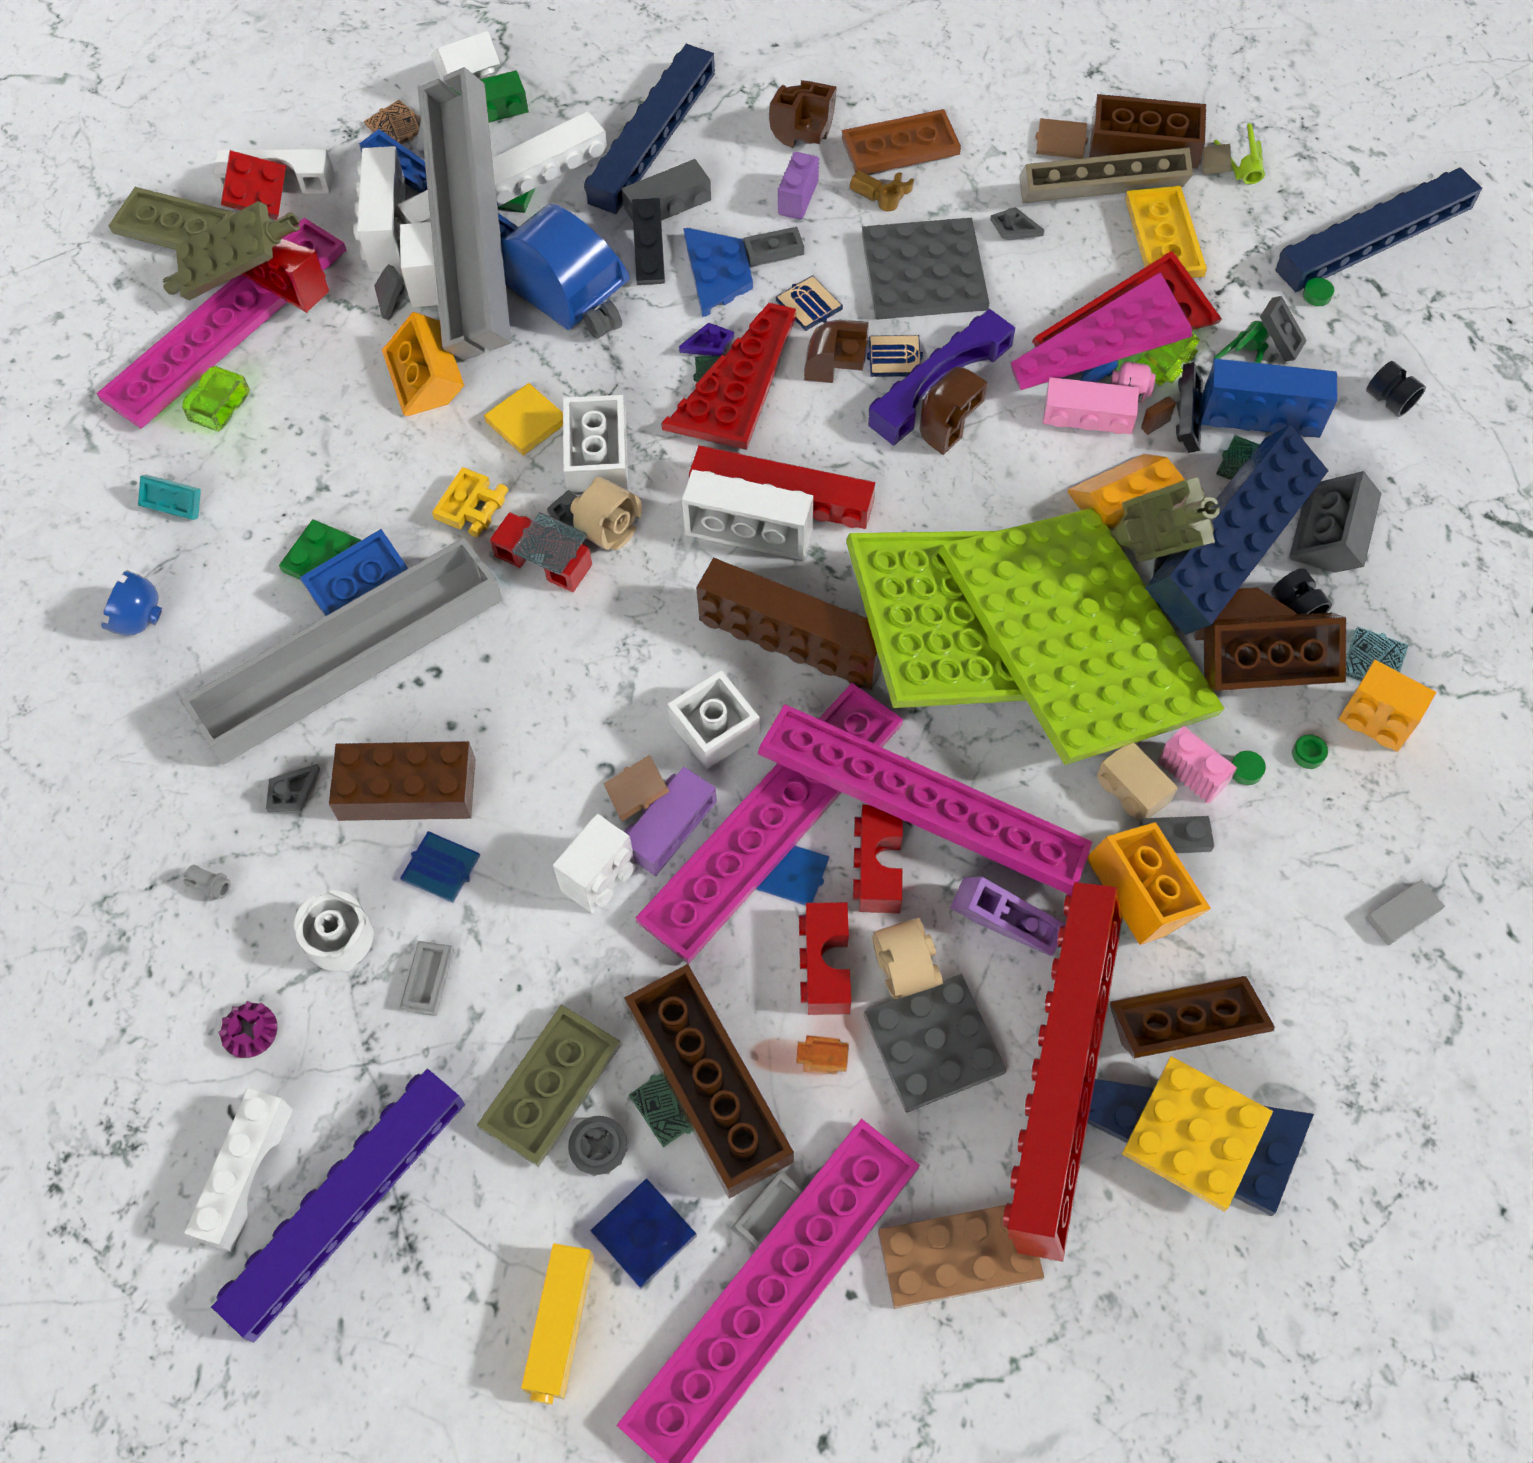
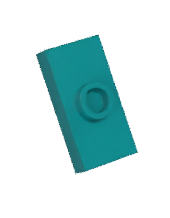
M147 474L141 475L138 506L194 520L199 515L201 489Z

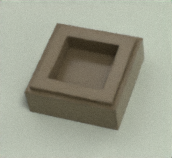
M1230 143L1204 147V175L1232 171Z

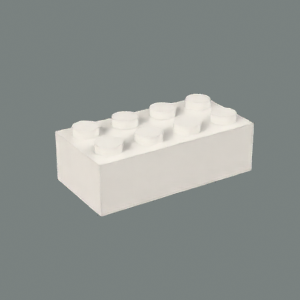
M396 146L362 148V160L357 161L360 181H356L359 202H355V213L358 223H354L353 226L355 239L361 242V258L363 261H367L370 272L383 271L388 264L394 266L396 270H401L400 224L402 223L397 204L406 200L407 186Z
M692 470L682 498L685 535L804 561L813 531V495L802 491L776 488L770 484L762 485L748 482L741 478L720 476L709 471Z

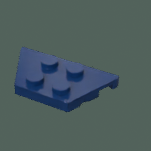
M683 228L702 317L710 315V309L722 303L725 306L732 302L736 296L743 295L753 289V279L743 239L692 228Z

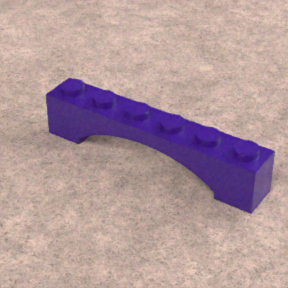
M990 308L981 316L974 317L969 326L961 332H956L946 345L935 349L929 359L923 364L916 365L906 378L895 382L889 392L881 398H876L869 406L868 426L895 446L914 430L915 409L922 397L940 378L954 367H963L984 360L995 362L1012 347L1016 327Z

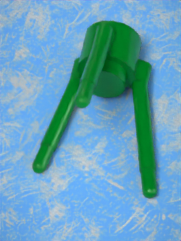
M1253 321L1245 331H1241L1214 358L1221 359L1233 348L1237 352L1244 348L1248 351L1257 350L1254 363H1261L1263 355L1269 347L1266 340L1270 334L1262 321Z

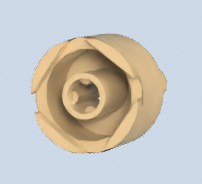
M596 477L582 496L576 497L571 504L570 511L574 514V529L580 536L606 550H609V548L618 550L631 539L637 527L633 526L636 516L641 518V500L638 496L609 480Z
M920 918L911 919L873 932L872 940L880 969L883 968L887 978L884 981L893 1000L943 984L939 968L936 964L933 965L931 956L936 955L932 937L930 934L925 935Z

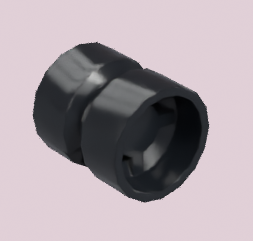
M1390 361L1374 375L1366 388V392L1378 401L1386 400L1385 407L1398 417H1401L1419 401L1426 390V386L1414 376L1406 377L1407 371L1396 362Z
M1304 568L1297 569L1284 576L1271 590V595L1276 600L1295 611L1297 615L1327 613L1332 607V602L1321 589H1315V580Z

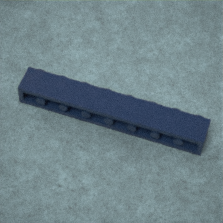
M686 43L682 50L676 53L673 62L667 70L663 71L661 79L656 86L650 89L648 97L643 104L638 106L633 118L626 122L620 136L613 140L607 154L600 158L594 172L587 176L584 190L586 191L587 203L589 205L613 214L619 212L623 206L622 188L642 179L715 75L713 52Z
M1461 167L1449 173L1444 172L1438 178L1427 183L1423 182L1416 188L1406 193L1402 192L1387 202L1378 203L1372 209L1363 213H1357L1342 223L1333 224L1327 230L1318 234H1312L1295 245H1288L1281 251L1275 271L1296 293L1304 289L1310 279L1328 278L1471 210L1482 187Z

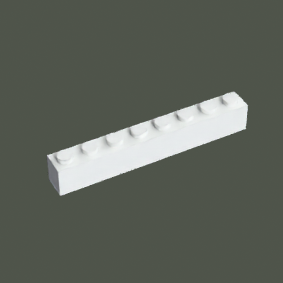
M587 111L493 157L497 207L608 152L606 131ZM428 190L397 204L402 224L431 222Z

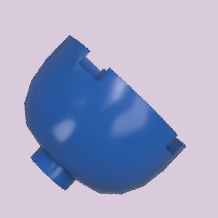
M126 570L122 575L128 578L124 583L116 582L107 601L103 614L109 616L108 623L102 622L101 626L103 629L115 634L129 636L143 632L150 623L156 625L162 613V607L157 606L159 596L155 586L141 575Z

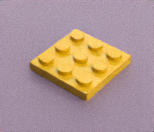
M1170 1056L1121 1154L1225 1212L1231 1204L1273 1111Z

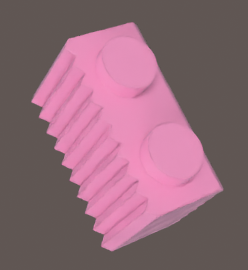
M1185 726L1165 744L1158 760V765H1163L1164 769H1168L1169 773H1173L1174 778H1179V782H1184V786H1189L1190 790H1194L1195 795H1200V799H1205V803H1211L1229 784L1237 769L1236 766Z

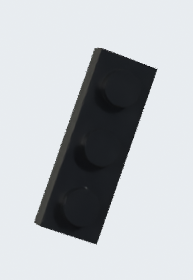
M660 198L632 199L637 285L664 284L665 273Z
M1195 362L1183 364L1182 377L1178 379L1181 400L1177 402V411L1180 417V424L1176 425L1177 439L1179 442H1183L1188 453L1200 451L1203 379Z

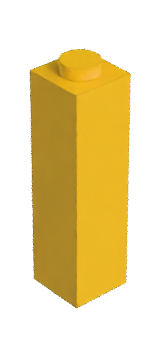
M555 1243L552 1245L521 1385L523 1391L531 1394L530 1401L553 1405L554 1398L565 1399L594 1255L590 1249Z

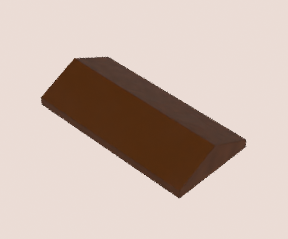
M1247 976L1110 1002L1111 1012L1121 1045L1133 1058L1272 1032L1275 1028Z

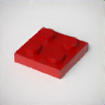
M230 150L221 205L243 210L259 201L267 205L269 218L277 220L286 165Z

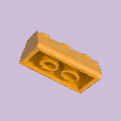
M412 312L382 349L402 413L405 416L448 405L465 386L454 355L442 347L440 321Z
M1142 454L1069 488L1067 493L1080 510L1093 508L1108 528H1114L1125 515L1121 502L1182 482L1185 479L1168 457Z
M1156 822L1107 836L1087 857L1089 864L1102 885L1117 887L1122 917L1139 945L1163 938L1211 909Z

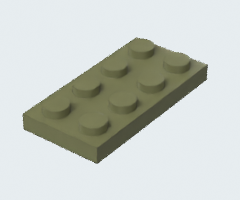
M135 186L108 226L113 234L176 250L177 244L230 217L234 212Z
M561 1004L478 1122V1128L539 1167L620 1048V1040Z

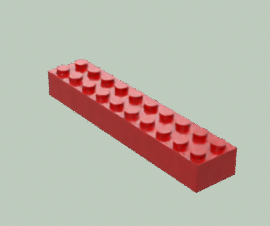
M1074 882L1072 895H1066L1064 901V916H1067L1066 926H1060L1058 932V947L1061 948L1059 959L1054 958L1052 963L1051 978L1055 980L1054 989L1046 994L1045 1012L1049 1013L1047 1025L1041 1024L1038 1036V1045L1042 1047L1040 1059L1035 1058L1032 1065L1031 1077L1032 1081L1036 1082L1033 1094L1028 1093L1025 1101V1116L1029 1117L1027 1129H1021L1018 1137V1152H1021L1022 1155L1020 1165H1014L1012 1169L1010 1186L1015 1191L1012 1203H1006L1003 1215V1226L1007 1227L1008 1237L1012 1239L1017 1253L1063 1262L1123 922L1117 887Z

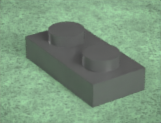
M797 227L743 238L750 266L804 255V244Z
M1273 297L1262 312L1260 319L1284 361H1293L1297 358L1307 340L1283 297Z
M1209 816L1142 818L1139 823L1140 826L1156 822L1175 853L1212 852L1214 848Z

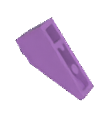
M982 876L963 877L950 906V909L973 922L1049 956L1054 955L1058 946L1060 926H1066L1065 923Z

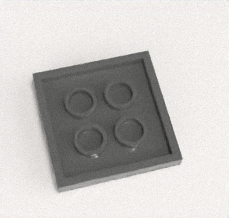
M962 974L943 981V984L934 988L891 1000L864 1011L865 1020L906 1113L1006 1073L1004 1063Z

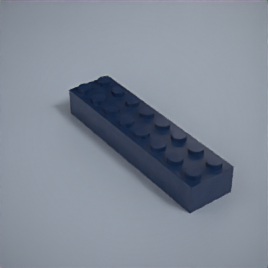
M1291 424L1264 438L1216 498L1218 504L1211 506V508L1219 507L1220 511L1217 517L1210 519L1214 528L1213 536L1215 542L1171 554L1144 587L1185 635L1207 627L1214 622L1329 471Z

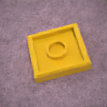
M530 383L524 385L484 415L485 422L523 456L563 427V412Z

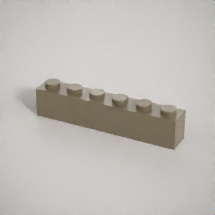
M1190 148L1025 164L1019 175L1022 203L1126 193L1131 190L1172 186L1184 187L1193 176Z

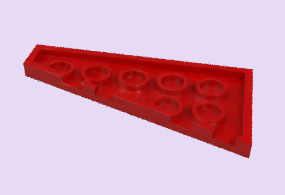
M1170 251L1033 338L1032 343L1035 347L1041 345L1160 272L1191 325L1192 330L1219 324L1222 318L1174 252Z
M768 303L749 324V329L746 333L731 344L732 348L725 356L721 355L695 384L696 389L688 398H683L679 402L677 410L671 417L667 416L662 421V430L747 450L796 318V308Z

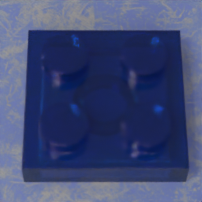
M647 1178L590 1230L640 1289L645 1287L697 1237V1233Z

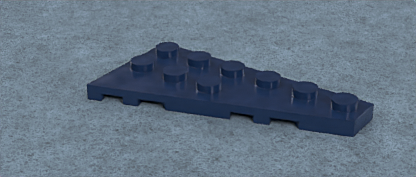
M1095 1079L1087 1124L1127 1143L1154 1088ZM1265 1106L1272 1110L1273 1113L1234 1198L1273 1216L1276 1214L1314 1114Z

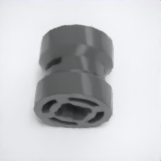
M610 300L602 303L600 308L596 310L590 309L583 312V319L587 329L595 339L604 336L605 332L609 329L616 330L622 327L621 316L616 306Z

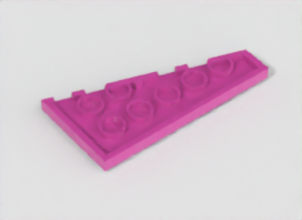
M1160 272L1012 361L1011 369L1020 390H1024L1049 382V377L1062 378L1192 337V327Z

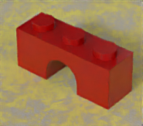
M509 512L490 538L494 557L521 569L529 558L522 549L521 544H524L525 540V545L522 546H525V550L528 551L527 540L529 550H532L530 533L537 549L532 535L537 534L534 538L541 537L545 533L542 531L550 528L540 529V526L536 525L530 518L526 516L519 517ZM554 531L551 532L547 537H545V539H550L554 535ZM559 533L560 536H557V537H555V538H552L551 540H555V539H557V538L560 537V539H558V540H562V541H563V538H562L561 534ZM541 540L536 555H539L542 542L540 555H542L545 542L543 555L546 552L558 553L556 564L543 563V565L564 567L558 568L555 572L552 567L544 566L547 581L574 593L592 566L590 549L583 542L578 543V548L575 550L577 543ZM564 544L563 551H562L561 558H560V562H559V564H558L559 557H560V553H561V549H562V545ZM565 545H567V546H566V550H565V554H564V558H563V562H562V564H561V560H562L563 552H564V549H565ZM568 545H570V546H569V550H568V554H567V557H566L565 565H563V564H564V560H565V556H566V552H567ZM571 545H573L572 551H571V555H570V559L568 560V558H569V553H570V549H571ZM535 550L528 552L530 556L536 553ZM548 554V556H553L554 559L552 561L547 560L546 562H555L557 554Z
M862 804L861 817H854V837H860V848H854L853 868H860V879H853V900H859V912L900 914L903 868L885 867L877 860L876 856L886 850H901L903 820L871 805Z
M848 902L806 903L805 915H799V936H806V948H799L800 969H807V982H800V1002L807 1003L808 1015L850 1014V969H834L828 966L822 959L823 954L829 949L848 947Z

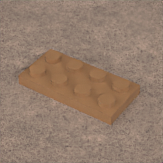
M1006 1205L878 1229L894 1309L1041 1281L1045 1277L1040 1257L1017 1253L1012 1239L1008 1237L1007 1227L1003 1226V1215Z

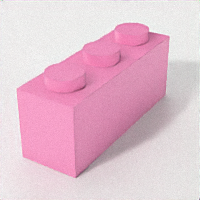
M1049 377L1045 396L1043 424L1056 427L1064 426L1084 430L1107 431L1116 434H1132L1137 418L1139 387Z

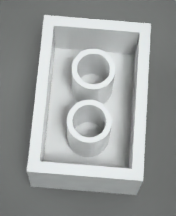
M623 395L563 398V464L567 491L570 490L572 493L585 492L596 477L609 480L628 490L627 425Z

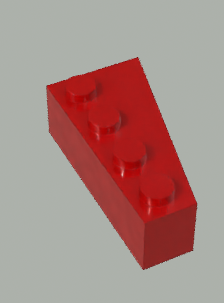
M281 238V242L272 247V259L241 275L307 313L329 292L325 280L326 275L321 268L315 250Z

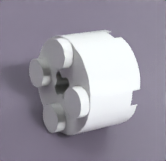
M331 890L318 897L314 895L300 906L294 918V930L298 944L308 958L320 968L331 971H349L366 956L372 945L374 928L359 902L346 892Z

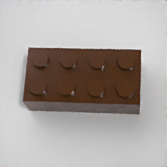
M1097 94L1092 116L1089 158L1190 148L1192 168H1198L1205 146L1206 104Z
M1331 612L1214 620L1211 625L1204 627V677L1209 687L1215 691L1346 682V617Z
M470 742L336 743L329 806L338 821L471 819L476 759Z

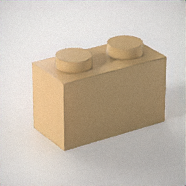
M1135 743L1121 747L1103 760L1097 773L1099 783L1103 789L1113 793L1120 800L1125 812L1131 817H1136L1139 821L1142 818L1152 817L1169 804L1178 789Z

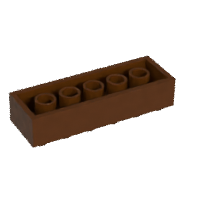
M714 557L696 587L699 621H702L706 626L712 629L719 628L727 631L739 640H749L759 644L766 651H776L788 656L798 664H808L817 668L825 675H835L847 680L850 684H855L859 688L873 689L882 671L868 618Z
M689 964L624 997L632 1020L729 1199L794 1163L793 1149Z

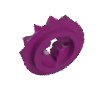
M246 1001L245 1004L239 1007L232 1006V1011L227 1017L222 1018L221 1031L218 1033L222 1046L231 1055L239 1058H252L262 1054L272 1045L277 1035L278 1024L274 1013L264 1004ZM242 1020L247 1021L249 1024L256 1022L252 1027L254 1039L245 1033L239 1035L243 1030L241 1026Z

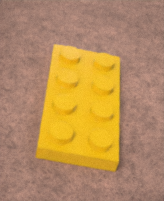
M1181 186L1127 191L1125 202L1144 267L1173 251L1192 278L1205 277L1207 267Z

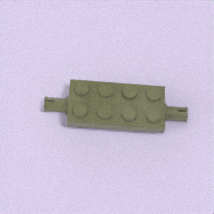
M259 201L176 245L178 272L163 279V283H165L163 285L164 290L170 295H175L180 291L181 297L190 301L272 259V247L279 244L281 238L300 230L298 225L300 224L299 219L295 214L289 212L285 216L272 221L268 216L267 205Z
M1196 477L1121 502L1125 515L1116 527L1109 528L1111 536L1119 545L1126 546L1135 552L1137 563L1215 542L1213 536L1214 528L1210 519L1217 517L1220 509L1219 507L1211 508V506L1218 504V502L1213 497L1205 498V492L1200 486L1199 478Z

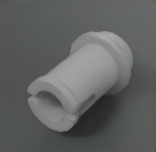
M191 865L184 874L185 878L191 879H184L185 885L206 892L211 899H223L230 891L231 881L223 873L216 875L197 865Z

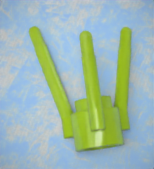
M1248 123L1247 131L1251 154L1242 158L1239 167L1231 158V167L1236 180L1242 178L1245 184L1251 185L1260 182L1265 176V171L1263 168L1261 141L1255 142L1253 126L1251 123ZM1217 139L1214 140V145H1221Z

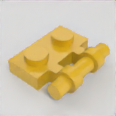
M462 467L433 509V518L460 530L465 522L469 521L472 525L468 529V533L473 537H479L481 532L487 530L492 522L491 517L496 509H501L508 488L503 484H498L494 490L488 488L490 486L489 477ZM480 500L486 502L481 511L474 509Z

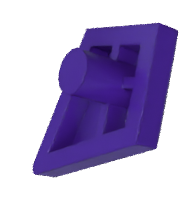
M708 322L679 346V352L721 357L734 338V332Z

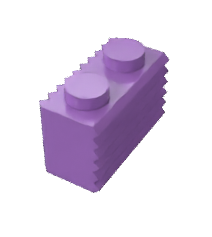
M793 152L788 168H786V172H784L783 179L778 187L779 215L803 219L819 181V158L817 156Z

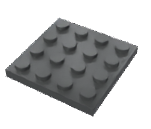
M972 217L862 226L863 247L876 320L986 311L989 309V298Z

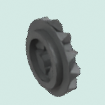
M592 1116L586 1118L574 1128L570 1135L568 1143L570 1158L580 1171L592 1176L610 1174L612 1170L622 1164L623 1158L628 1151L626 1134L621 1125L609 1117ZM589 1137L591 1140L600 1141L606 1137L607 1140L604 1145L609 1155L598 1151L595 1155L591 1156L592 1147L586 1138Z

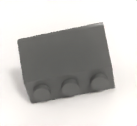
M1364 471L1324 480L1318 484L1302 505L1289 555L1291 560L1335 573L1365 566L1382 493Z

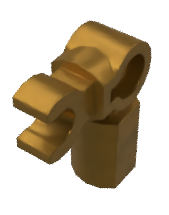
M858 170L852 176L850 190L873 202L877 200L879 208L884 211H894L897 209L899 201L903 198L904 194L912 191L914 179L911 178L908 182H901L902 173L898 172L894 175L892 182L883 185L881 181Z

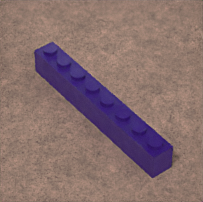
M428 1068L422 1074L415 1075L405 1087L406 1092L396 1103L392 1102L385 1107L380 1114V1121L371 1131L367 1130L357 1138L353 1145V1151L344 1160L337 1161L329 1169L324 1183L318 1189H313L306 1194L300 1203L301 1208L295 1215L277 1226L272 1234L273 1239L263 1250H257L248 1258L245 1263L246 1269L237 1279L227 1282L220 1289L216 1296L218 1300L211 1308L242 1338L254 1343L465 1106L461 1097Z

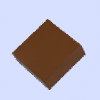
M1168 396L1147 408L1141 429L1149 435L1170 422L1176 402Z

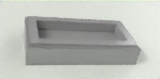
M1421 879L1371 912L1366 919L1384 941L1391 945L1440 912L1445 905Z
M418 941L400 1004L402 1011L437 1016L454 952L452 946Z
M779 1170L733 1224L731 1230L756 1251L804 1190L784 1172Z

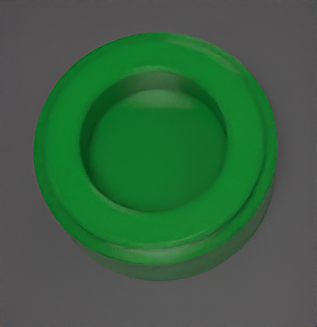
M1324 278L1310 279L1304 288L1303 297L1311 305L1325 306L1332 299L1334 286Z
M1308 734L1301 736L1292 748L1294 761L1306 769L1318 768L1328 756L1327 744L1316 735Z
M1241 751L1235 755L1231 762L1237 767L1232 776L1233 779L1243 785L1258 783L1266 770L1264 759L1253 751Z

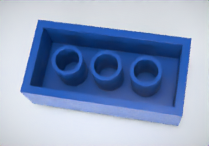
M1214 358L1202 393L1201 425L1275 433L1291 424L1300 436L1320 438L1337 402V371Z

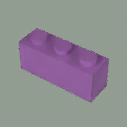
M684 766L677 775L672 774L665 782L670 792L649 804L647 809H643V816L638 822L630 824L624 831L630 836L635 863L654 876L658 875L717 802L716 788Z

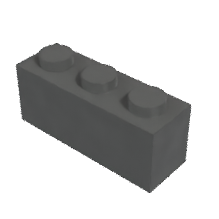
M696 159L690 160L623 187L624 209L633 221L632 199L660 198L662 221L711 201L710 178Z

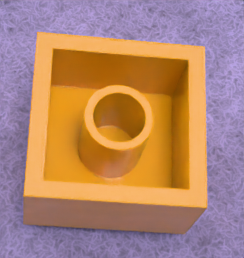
M1374 660L1338 720L1345 723L1350 729L1373 738L1381 746L1398 752L1420 723L1437 692Z

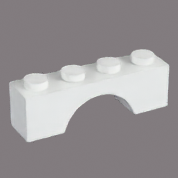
M327 149L232 150L286 165L284 179L295 182L300 187L302 194L330 193L333 167ZM218 150L213 175L221 194L223 192L230 150Z
M247 1089L184 1234L200 1243L233 1253L248 1218L247 1201L256 1170L266 1153L273 1146L279 1144L293 1111L282 1098Z

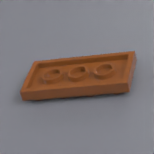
M945 109L842 130V141L855 173L860 170L865 174L956 156L960 155L961 145Z

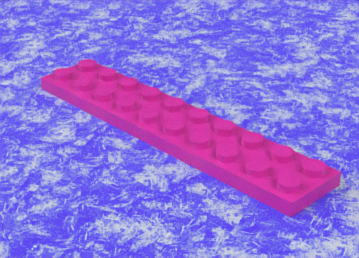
M305 217L299 221V231L282 238L315 250L323 271L347 251L343 241ZM239 275L227 282L96 394L104 404L142 429L285 305L287 301L243 275Z
M853 683L843 691L819 718V720L880 747H883L903 724V719ZM777 763L635 917L636 923L689 964L842 792Z
M784 704L764 737L757 753L1068 895H1072L1074 882L1079 883L1093 843L1086 838Z
M861 1118L616 1426L657 1463H692L915 1175L920 1165Z

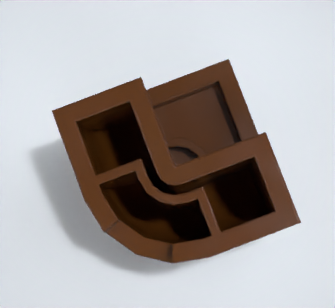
M801 80L800 85L786 87L782 85L775 93L769 106V123L774 136L781 143L791 148L795 146L797 140H802L808 144H820L822 139H827L835 110L837 87Z
M838 319L827 321L817 327L810 338L807 348L804 380L833 383L835 368L863 371L868 343L869 322Z
M954 367L930 388L922 402L919 426L921 436L929 446L944 455L963 437L965 419L985 400L987 381L966 368Z

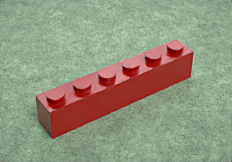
M698 445L689 471V478L692 470L709 471L729 478H741L757 484H770L776 488L802 491L813 495V518L815 520L839 523L849 528H867L875 498L876 482Z

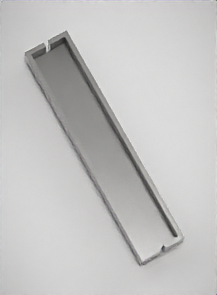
M463 67L443 76L444 82L438 78L418 87L442 347L458 358L466 360L485 353V349L491 351L512 342L485 84Z
M463 537L181 699V702L218 760L224 765L501 602L502 596L498 582Z

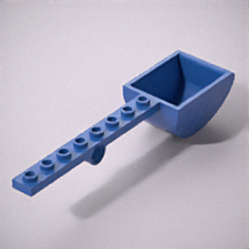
M378 129L359 143L361 152L362 148L396 146L405 183L418 193L427 190L425 161L383 131ZM549 203L519 227L498 213L505 285L567 330L573 328L583 319V312L597 308L630 280L625 266L607 243L586 223L565 208Z

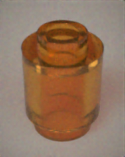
M806 1035L805 1042H798L796 1063L803 1064V1072L837 1075V1071L846 1072L849 1043L840 1042V1038Z

